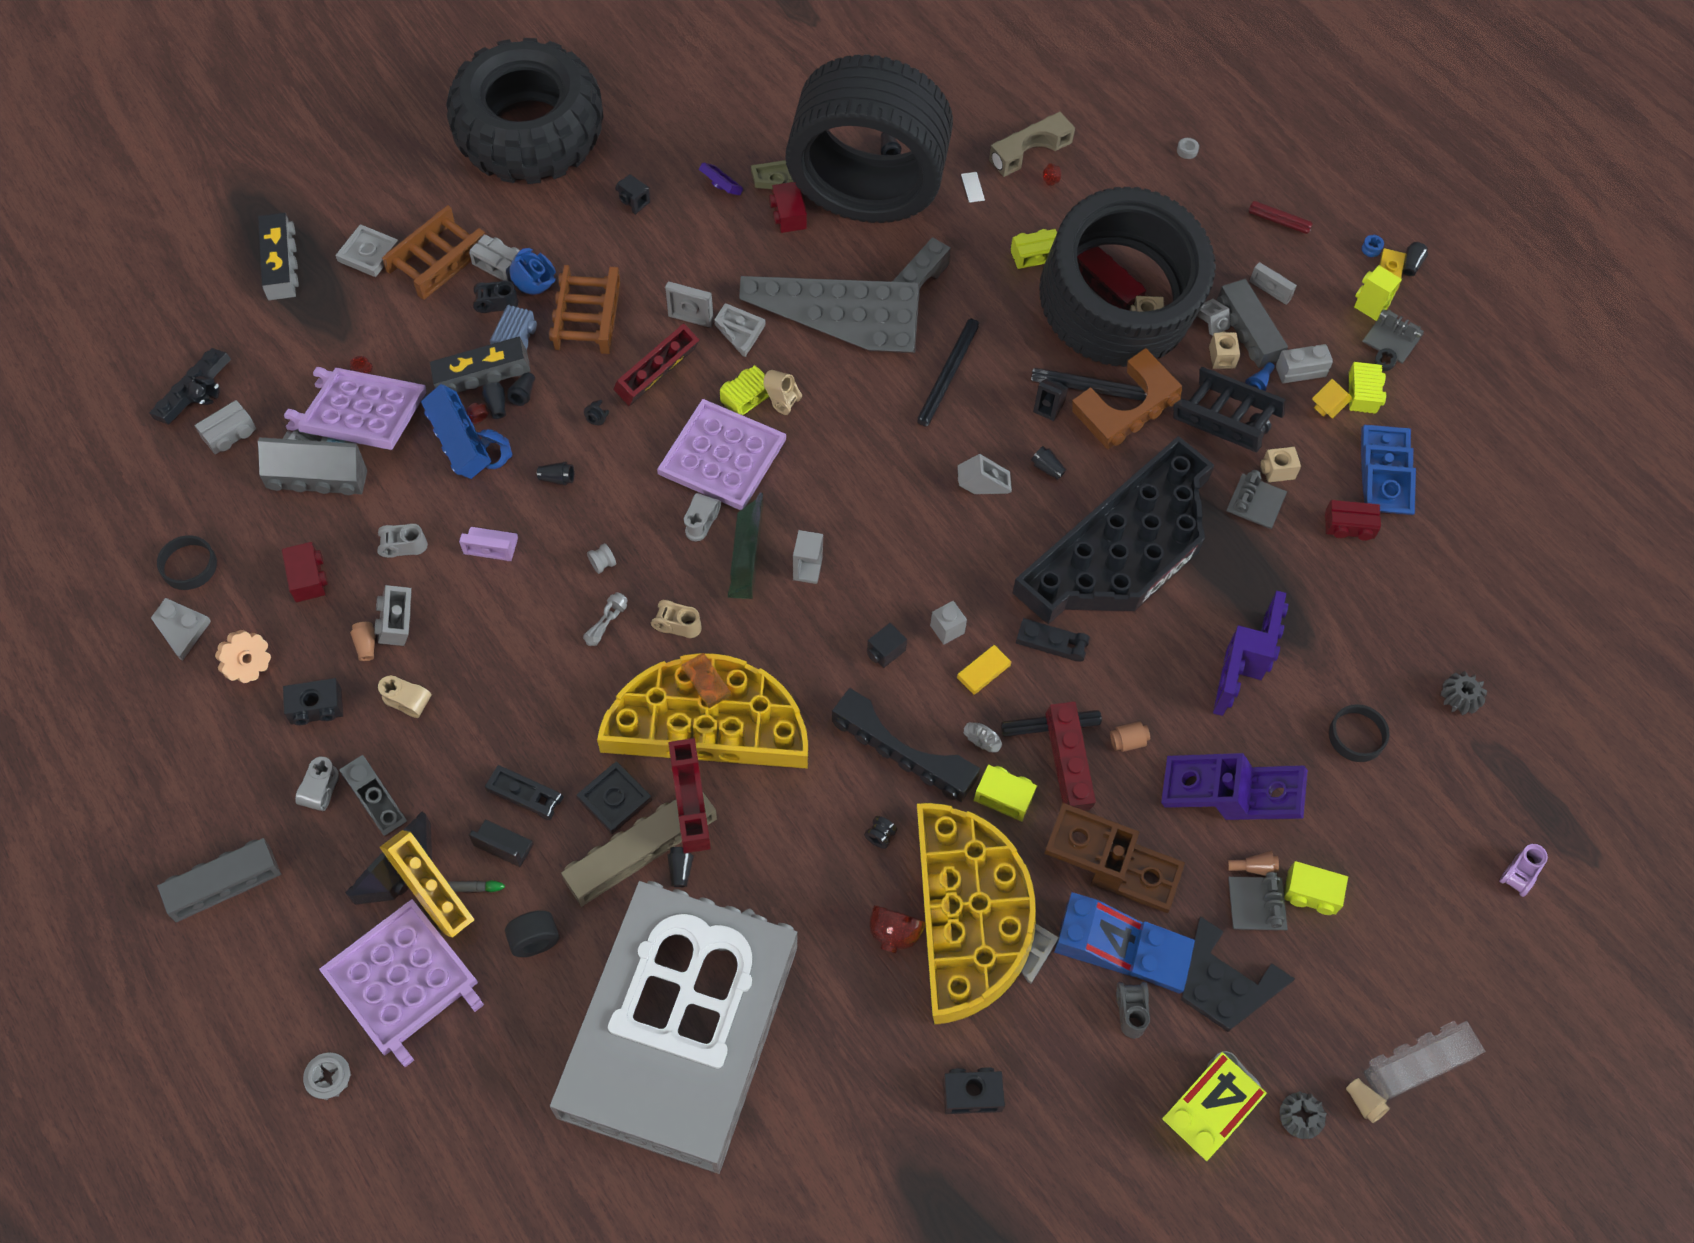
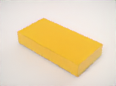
M993 645L958 673L957 679L975 695L1010 667L1011 661Z

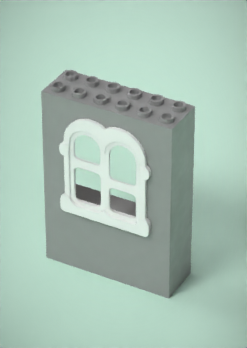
M639 881L550 1104L555 1117L564 1122L720 1174L797 951V931H794L792 926L785 923H778V925L769 923L766 918L760 915L752 914V916L741 914L739 909L732 906H726L725 908L716 906L713 901L707 898H699V900L691 898L682 890L674 889L672 892L663 889L662 885L654 881H647V883ZM675 934L683 935L693 944V957L687 971L679 972L655 963L654 960L659 946L668 936ZM719 948L732 952L738 962L737 972L728 997L725 1000L709 997L694 990L703 960L708 953ZM650 976L671 981L680 986L671 1016L664 1029H658L633 1019V1014L644 985ZM689 1004H695L720 1014L713 1039L709 1044H704L678 1034L679 1025Z

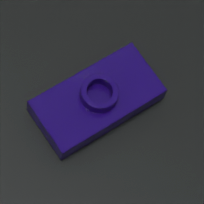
M708 163L701 164L699 170L712 180V184L721 190L724 189L730 194L741 195L744 190L743 187L717 166Z

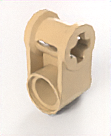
M769 370L766 373L763 384L773 407L781 414L788 415L793 404L802 398V393L798 389L793 375L775 370Z
M669 600L659 601V611L656 618L652 619L651 626L654 629L686 638H694L700 634L702 626L699 613L695 608L676 604ZM687 621H694L691 624H685Z
M392 675L382 678L378 684V690L386 705L414 718L420 717L432 696L424 687L409 683Z

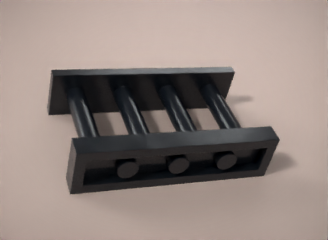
M1201 367L1199 369L1200 387L1190 400L1181 398L1173 406V419L1257 453L1262 447V427L1272 414L1283 418L1285 415L1286 399L1214 370ZM1209 389L1220 393V396L1210 409L1198 405ZM1229 398L1242 402L1231 417L1219 414V411ZM1250 406L1263 410L1252 426L1239 422Z

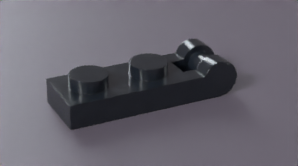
M1023 618L1016 644L1082 662L1086 655L1084 649L1089 645L1090 637L1085 633L1076 634ZM1068 643L1074 644L1075 648L1067 647Z
M497 765L485 785L486 791L530 810L546 820L552 819L555 813L553 811L555 806L560 805L564 798L559 792L500 765ZM541 796L547 798L544 805L538 803Z

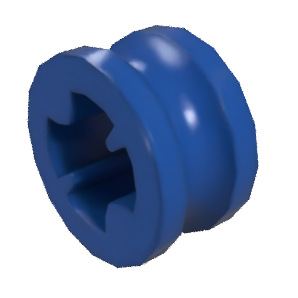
M1369 235L1364 240L1361 248L1362 252L1366 256L1377 257L1384 247V241L1377 235Z

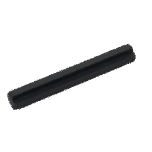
M1099 710L1078 712L1081 727L1100 725L1102 722ZM1046 716L1003 721L1001 723L1003 736L1048 731Z

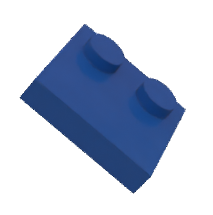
M1144 921L1140 927L1129 975L1176 993H1182L1186 984L1195 940Z

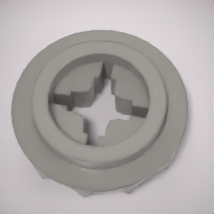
M969 722L965 725L963 733L975 746H979L982 750H987L988 752H998L1002 747L999 736L989 727L976 722Z
M323 1053L316 1056L309 1062L304 1071L303 1082L306 1090L313 1097L324 1100L339 1096L340 1092L348 1087V1081L351 1076L349 1064L341 1055L336 1053ZM323 1067L330 1073L335 1071V1074L332 1075L333 1085L328 1084L326 1081L321 1082V1079L324 1078Z

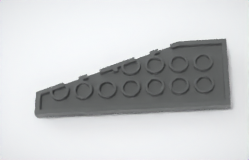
M741 276L739 299L794 320L868 351L915 353L919 283Z

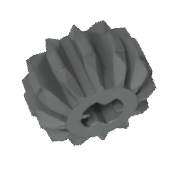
M1466 671L1461 672L1460 675L1455 672L1442 684L1443 690L1440 696L1446 698L1444 705L1452 706L1451 712L1458 709L1461 715L1467 712L1473 714L1479 707L1484 705L1486 700L1484 697L1487 695V690L1482 688L1484 681L1477 682L1475 680L1476 674L1469 677Z

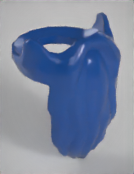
M487 429L477 432V435L482 437L481 441L485 448L491 443L500 445L501 458L497 463L488 464L486 468L497 469L502 467L512 457L509 440L494 430Z

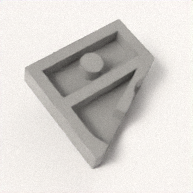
M167 598L164 599L151 617L181 660H184L211 622L207 616Z

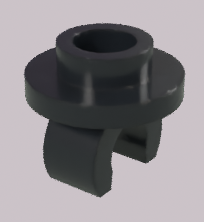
M602 400L593 401L584 409L586 420L593 425H602L609 414L608 409L602 410L600 408Z

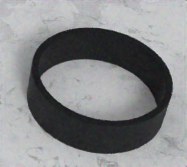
M186 535L171 540L161 549L157 557V568L165 582L171 587L179 590H191L204 585L211 579L217 568V558L207 541L197 536ZM189 545H198L209 550V563L196 577L188 580H174L165 575L166 561L176 550Z
M1359 704L1349 705L1341 709L1329 727V739L1334 749L1344 758L1355 762H1367L1378 757L1386 747L1390 736L1388 724L1383 716L1375 709ZM1351 713L1361 714L1370 718L1380 729L1382 735L1381 748L1372 753H1358L1350 750L1340 741L1337 735V719Z

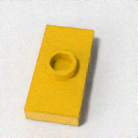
M1384 248L1379 265L1401 278L1406 253Z

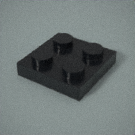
M617 761L576 795L577 799L611 834L616 832L652 801L651 795Z

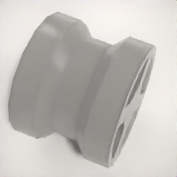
M605 543L600 545L598 550L587 552L589 561L598 574L602 573L604 568L616 565V560Z

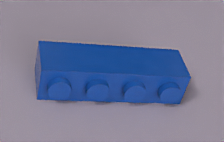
M440 384L421 401L425 409L424 414L431 421L434 427L433 432L440 439L443 445L442 450L449 457L452 470L457 475H463L472 479L492 461L479 435H477V431L457 392Z

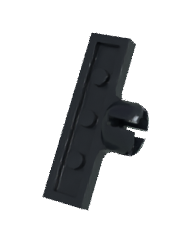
M214 348L205 352L202 358L187 371V374L172 386L164 398L155 404V407L149 412L152 418L169 425L192 402L205 406L214 403L209 398L217 399L220 391L219 385L214 383L215 380L213 378L231 360L229 355Z

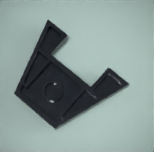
M1200 916L1195 931V942L1186 984L1180 1000L1229 1032L1290 985L1295 978L1271 963L1258 984L1251 981L1211 954L1224 931Z

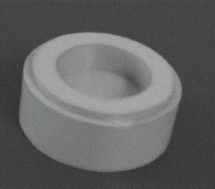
M1192 138L1181 139L1177 147L1178 155L1184 159L1196 157L1199 150L1198 142Z

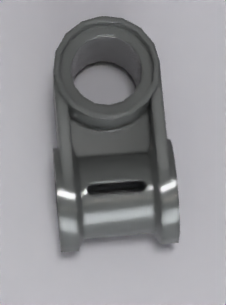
M1118 982L1116 998L1119 1007L1121 1030L1129 1038H1139L1144 1034L1150 1023L1147 983L1141 982L1140 985H1124L1122 982ZM1129 1018H1137L1142 1026H1133Z

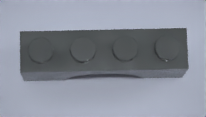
M932 237L892 282L919 283L921 288L924 282L931 276L937 279L949 265L951 247Z

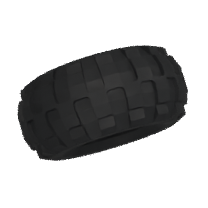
M523 38L521 42H511L510 39L497 42L498 46L491 49L483 47L475 52L472 62L464 61L459 67L458 73L452 81V86H450L446 102L448 110L447 119L454 142L460 152L465 157H468L474 166L488 176L496 174L498 178H501V181L515 183L517 179H525L527 184L541 183L540 178L552 176L553 179L564 176L569 166L577 168L586 160L585 157L589 154V151L593 150L600 135L604 115L601 92L597 80L576 54L572 51L566 52L565 49H562V45L552 41L546 44L539 43L537 38ZM521 101H540L554 107L549 113L531 121H509L497 116L509 105Z

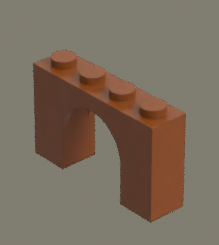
M1147 348L1132 357L1127 363V373L1146 394V399L1140 406L1126 411L1113 409L1091 387L1072 400V412L1107 450L1112 446L1120 445L1126 436L1132 432H1138L1144 426V423L1150 419H1156L1165 408L1174 406V403L1181 399L1182 385Z

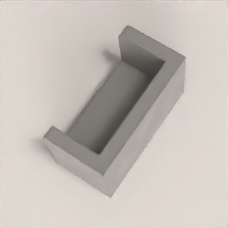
M799 530L793 553V580L816 584L818 583L823 559V534Z

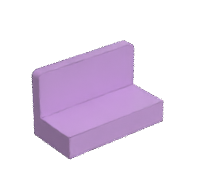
M471 527L468 534H461L459 542L463 554L512 561L518 536L516 533Z

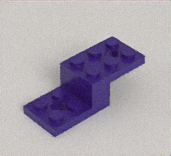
M1276 590L1264 614L1261 631L1237 626L1226 648L1213 714L1223 716L1227 707L1232 708L1234 698L1238 696L1241 683L1238 682L1239 675L1262 680L1266 672L1270 673L1273 662L1277 661L1280 647L1276 645L1284 631V625L1281 624L1282 618H1285L1288 610V603H1285L1286 593Z
M1243 753L1167 756L1161 803L1165 808L1216 807L1225 820L1303 819L1308 770L1305 766L1252 767ZM1189 777H1197V780L1193 785H1185V782L1187 779H1189ZM1284 788L1281 796L1272 797V792L1275 789Z

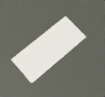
M977 172L961 174L969 202L985 201Z

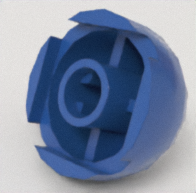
M525 248L520 250L511 262L509 271L511 280L517 289L531 295L541 294L556 281V278H554L555 268L543 254L539 253L536 255L531 253L533 249Z

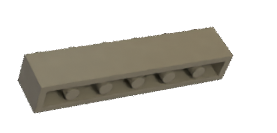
M703 793L707 825L717 820L716 809ZM677 800L662 804L648 818H640L626 832H618L604 846L593 848L589 851L588 856L580 861H573L565 867L564 871L561 872L563 880L581 907L669 851L671 847H675L682 842Z

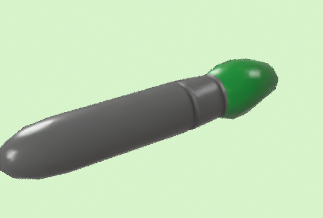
M494 880L487 882H447L454 892H496L505 888L503 883Z

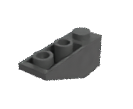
M364 755L339 769L383 836L407 822Z

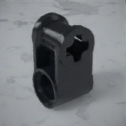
M510 281L481 282L474 286L476 300L473 302V308L477 312L505 311L507 305L518 306V297L514 285Z

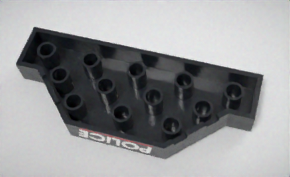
M1177 436L1015 579L1012 593L1048 625L1064 610L1136 611L1199 553L1205 539L1202 527L1203 514L1199 489L1209 481L1214 464Z

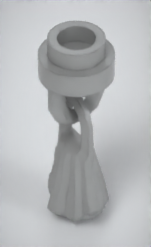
M615 592L614 595H610L607 599L608 604L604 608L602 618L583 635V639L588 646H597L610 620H614L620 612L626 609L628 600L621 593ZM611 607L615 609L614 613L609 611Z

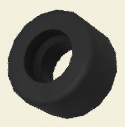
M542 910L528 912L516 917L506 925L504 930L513 956L531 957L545 952L556 945L560 938L552 914Z

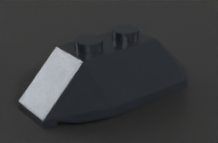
M422 811L404 831L412 833L432 860L431 823L427 815ZM382 852L345 893L352 903L358 905L395 900L398 895H403L409 887Z

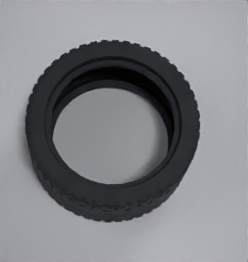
M858 54L852 57L849 55L844 56V58H836L835 61L831 60L827 64L821 65L804 83L786 147V166L793 182L816 205L822 206L826 211H831V213L838 214L840 217L850 218V220L868 221L869 223H890L918 214V212L923 211L933 202L938 194L953 128L952 110L946 96L931 79L927 78V75L920 73L916 68H911L906 63L903 64L896 59L891 60L889 57L883 58L879 55L871 56L869 54H864V56ZM842 126H859L875 129L896 138L911 151L897 155L867 153L843 143L829 129Z
M1140 187L1104 189L1103 191L1095 192L1094 195L1087 196L1073 206L1058 229L1040 277V303L1042 309H1044L1043 313L1047 317V322L1052 326L1054 333L1058 334L1061 341H1065L1069 348L1072 347L1073 351L1083 354L1082 356L1087 359L1089 357L1092 361H1099L1101 364L1127 367L1128 360L1145 348L1156 359L1165 356L1183 339L1210 293L1216 270L1214 250L1212 245H1210L1211 241L1206 236V231L1201 227V223L1195 220V216L1188 212L1183 205L1180 206L1177 201H1172L1166 195H1160L1161 193L1156 191L1151 192L1150 189L1144 188L1143 190ZM1101 245H1122L1136 249L1149 256L1163 270L1171 286L1173 302L1160 309L1145 312L1129 311L1115 307L1097 296L1086 284L1079 270L1077 256L1088 249Z

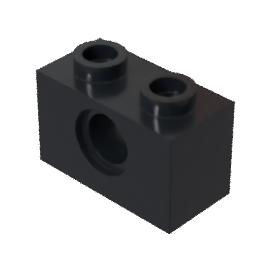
M336 678L283 686L284 715L291 725L301 726L312 721H332L335 718L343 717L342 689ZM318 701L314 706H309L312 702Z
M984 1067L977 1069V1072L966 1073V1069L956 1068L944 1074L945 1114L996 1113L1003 1111L1005 1102L1002 1071H994V1068ZM969 1084L977 1085L981 1094L978 1096L969 1095L966 1091V1086Z

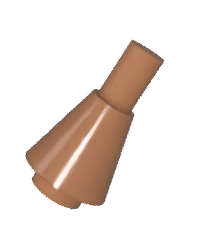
M1272 851L1248 857L1245 860H1228V870H1246V872L1266 876V873L1279 872L1278 856H1273Z

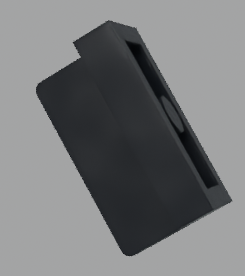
M486 819L478 832L471 830L469 833L473 846L518 867H521L534 845L532 840Z

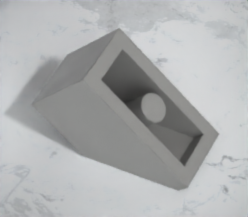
M981 454L958 465L959 486L971 493L1008 494L1012 492L1010 471Z

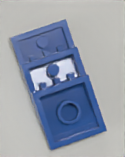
M1363 425L1361 427V467L1364 503L1380 504V512L1414 515L1416 468H1413L1411 428Z

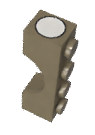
M1061 112L1050 115L1044 120L1031 124L1029 127L991 145L989 161L1005 177L1021 169L1023 152L1027 149L1046 147L1057 151L1071 144L1075 127Z

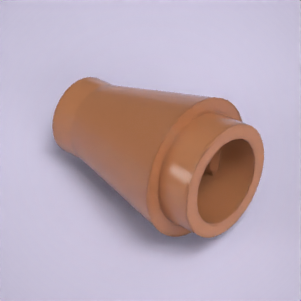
M371 622L353 624L350 634L358 653V659L360 661L373 660L376 636L373 624Z

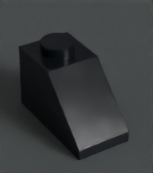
M1050 379L1041 381L1038 386L1033 412L1055 421L1065 403L1068 387Z

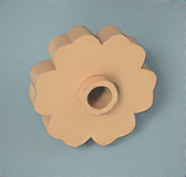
M244 630L230 633L227 637V642H221L218 645V651L215 655L216 659L221 662L218 670L232 681L237 679L242 683H248L258 679L259 671L267 670L271 659L270 654L265 652L268 648V643L256 633L249 634Z

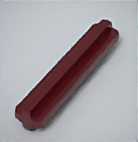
M1253 201L1249 208V213L1305 234L1310 232L1313 224L1311 221Z

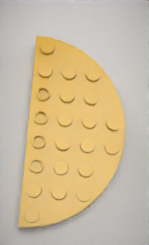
M726 655L680 656V659L667 663L663 661L643 671L617 694L616 700L604 715L597 738L600 753L670 758L668 742L695 738L698 760L808 769L807 731L800 715V710L792 696L781 683L763 669H757L748 665L747 661Z
M924 803L917 804L932 1013L934 1024H942L966 1018L986 1008L1001 997L1019 976L1031 951L1035 934V895L1029 871L1019 856L1017 849L994 825L969 811L966 813L953 809L952 806Z

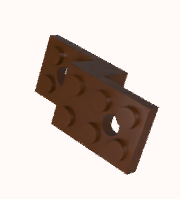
M1065 803L1061 806L1044 853L1093 872L1094 876L1091 884L1167 914L1170 911L1185 865L1183 861L1136 844L1139 831ZM1075 832L1083 833L1086 837V842L1082 844L1076 843L1072 839V834ZM1147 872L1154 873L1158 878V882L1149 884L1144 879V874Z

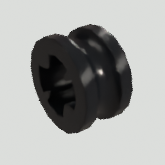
M1389 348L1381 349L1375 358V364L1382 365V371L1391 370L1397 361L1396 353ZM1383 355H1387L1386 358L1388 356L1391 357L1389 364L1386 365L1385 362H1380Z

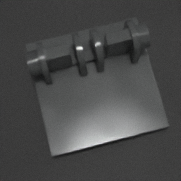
M1383 309L1379 316L1380 318L1362 342L1378 351L1384 348L1394 350L1397 355V361L1403 364L1423 336L1424 331L1421 330V326L1411 322L1408 325V319L1405 323L1402 322V316L1397 319L1398 315L1391 312L1390 309L1388 311Z
M1252 470L1247 475L1242 474L1226 511L1272 529L1287 491L1262 482L1260 472Z
M1266 873V878L1228 877L1233 929L1288 930L1282 878L1277 877V873Z

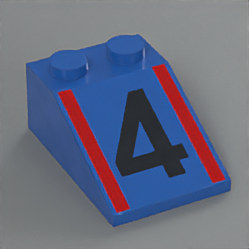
M1071 892L1054 953L1129 975L1142 922L1099 900Z

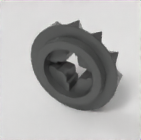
M1299 1091L1287 1096L1282 1102L1280 1120L1284 1128L1294 1137L1310 1139L1317 1136L1325 1127L1327 1113L1324 1112L1322 1102L1315 1099L1312 1094ZM1301 1106L1305 1112L1313 1114V1116L1306 1119V1124L1303 1122L1302 1117L1293 1116L1301 1110Z

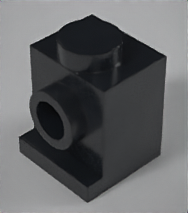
M631 174L616 184L615 189L619 192V199L625 205L632 207V213L635 215L650 203L649 187Z

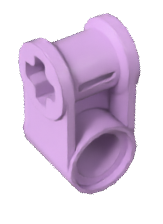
M1538 844L1527 845L1515 856L1499 882L1502 884L1507 883L1519 891L1520 896H1526L1547 862L1548 856L1545 849ZM1527 855L1534 859L1535 864L1528 860Z

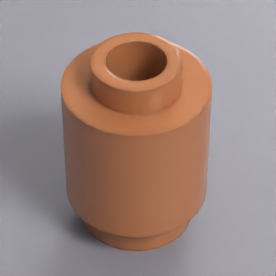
M1139 721L1116 727L1115 730L1110 731V739L1115 751L1121 750L1125 752L1147 746V741L1150 740V733L1147 725L1143 726Z

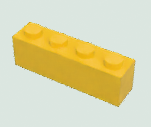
M402 830L380 846L382 852L444 935L453 938L474 921V918L411 832Z

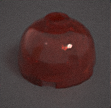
M876 905L873 906L869 921L870 932L873 938L882 943L881 949L896 953L897 949L913 947L919 941L926 922L903 913L888 911L887 908Z

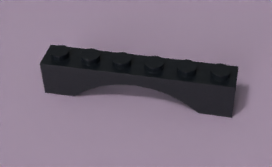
M851 688L846 691L832 710V722L835 727L843 732L848 731L853 734L861 744H869L882 757L893 759L906 772L912 771L917 774L925 784L936 786L949 799H956L962 803L979 777L980 768L959 755L928 754L900 742L882 725L871 701Z

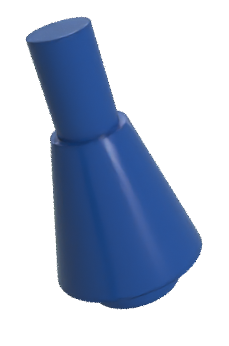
M1268 362L1262 370L1247 378L1245 384L1266 391L1270 374L1275 368L1274 364Z

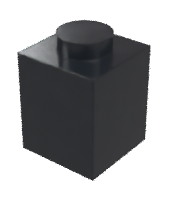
M889 623L868 640L867 655L874 663H879L885 668L906 651L907 638Z

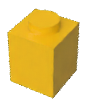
M1333 379L1312 398L1316 403L1314 408L1323 417L1328 414L1332 419L1353 399Z

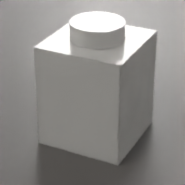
M951 601L932 612L930 626L944 645L965 634L967 619L956 603Z

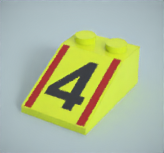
M1222 1052L1162 1119L1199 1155L1208 1161L1267 1092Z

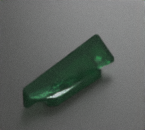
M759 493L755 501L737 513L730 574L731 584L728 590V598L753 599L764 503L763 493Z

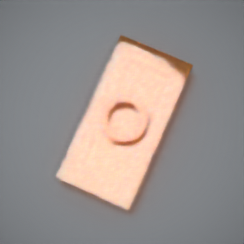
M704 653L681 665L682 670L708 708L731 696L730 690Z

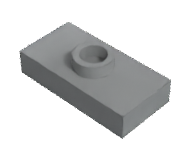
M1260 262L1254 267L1249 281L1286 305L1292 299L1297 286Z

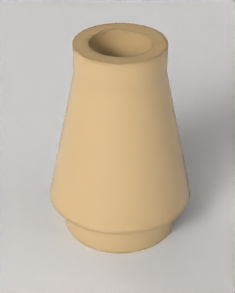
M1359 1078L1350 1083L1346 1088L1363 1117L1369 1119L1372 1123L1379 1120L1390 1109L1385 1104L1387 1100L1365 1085Z

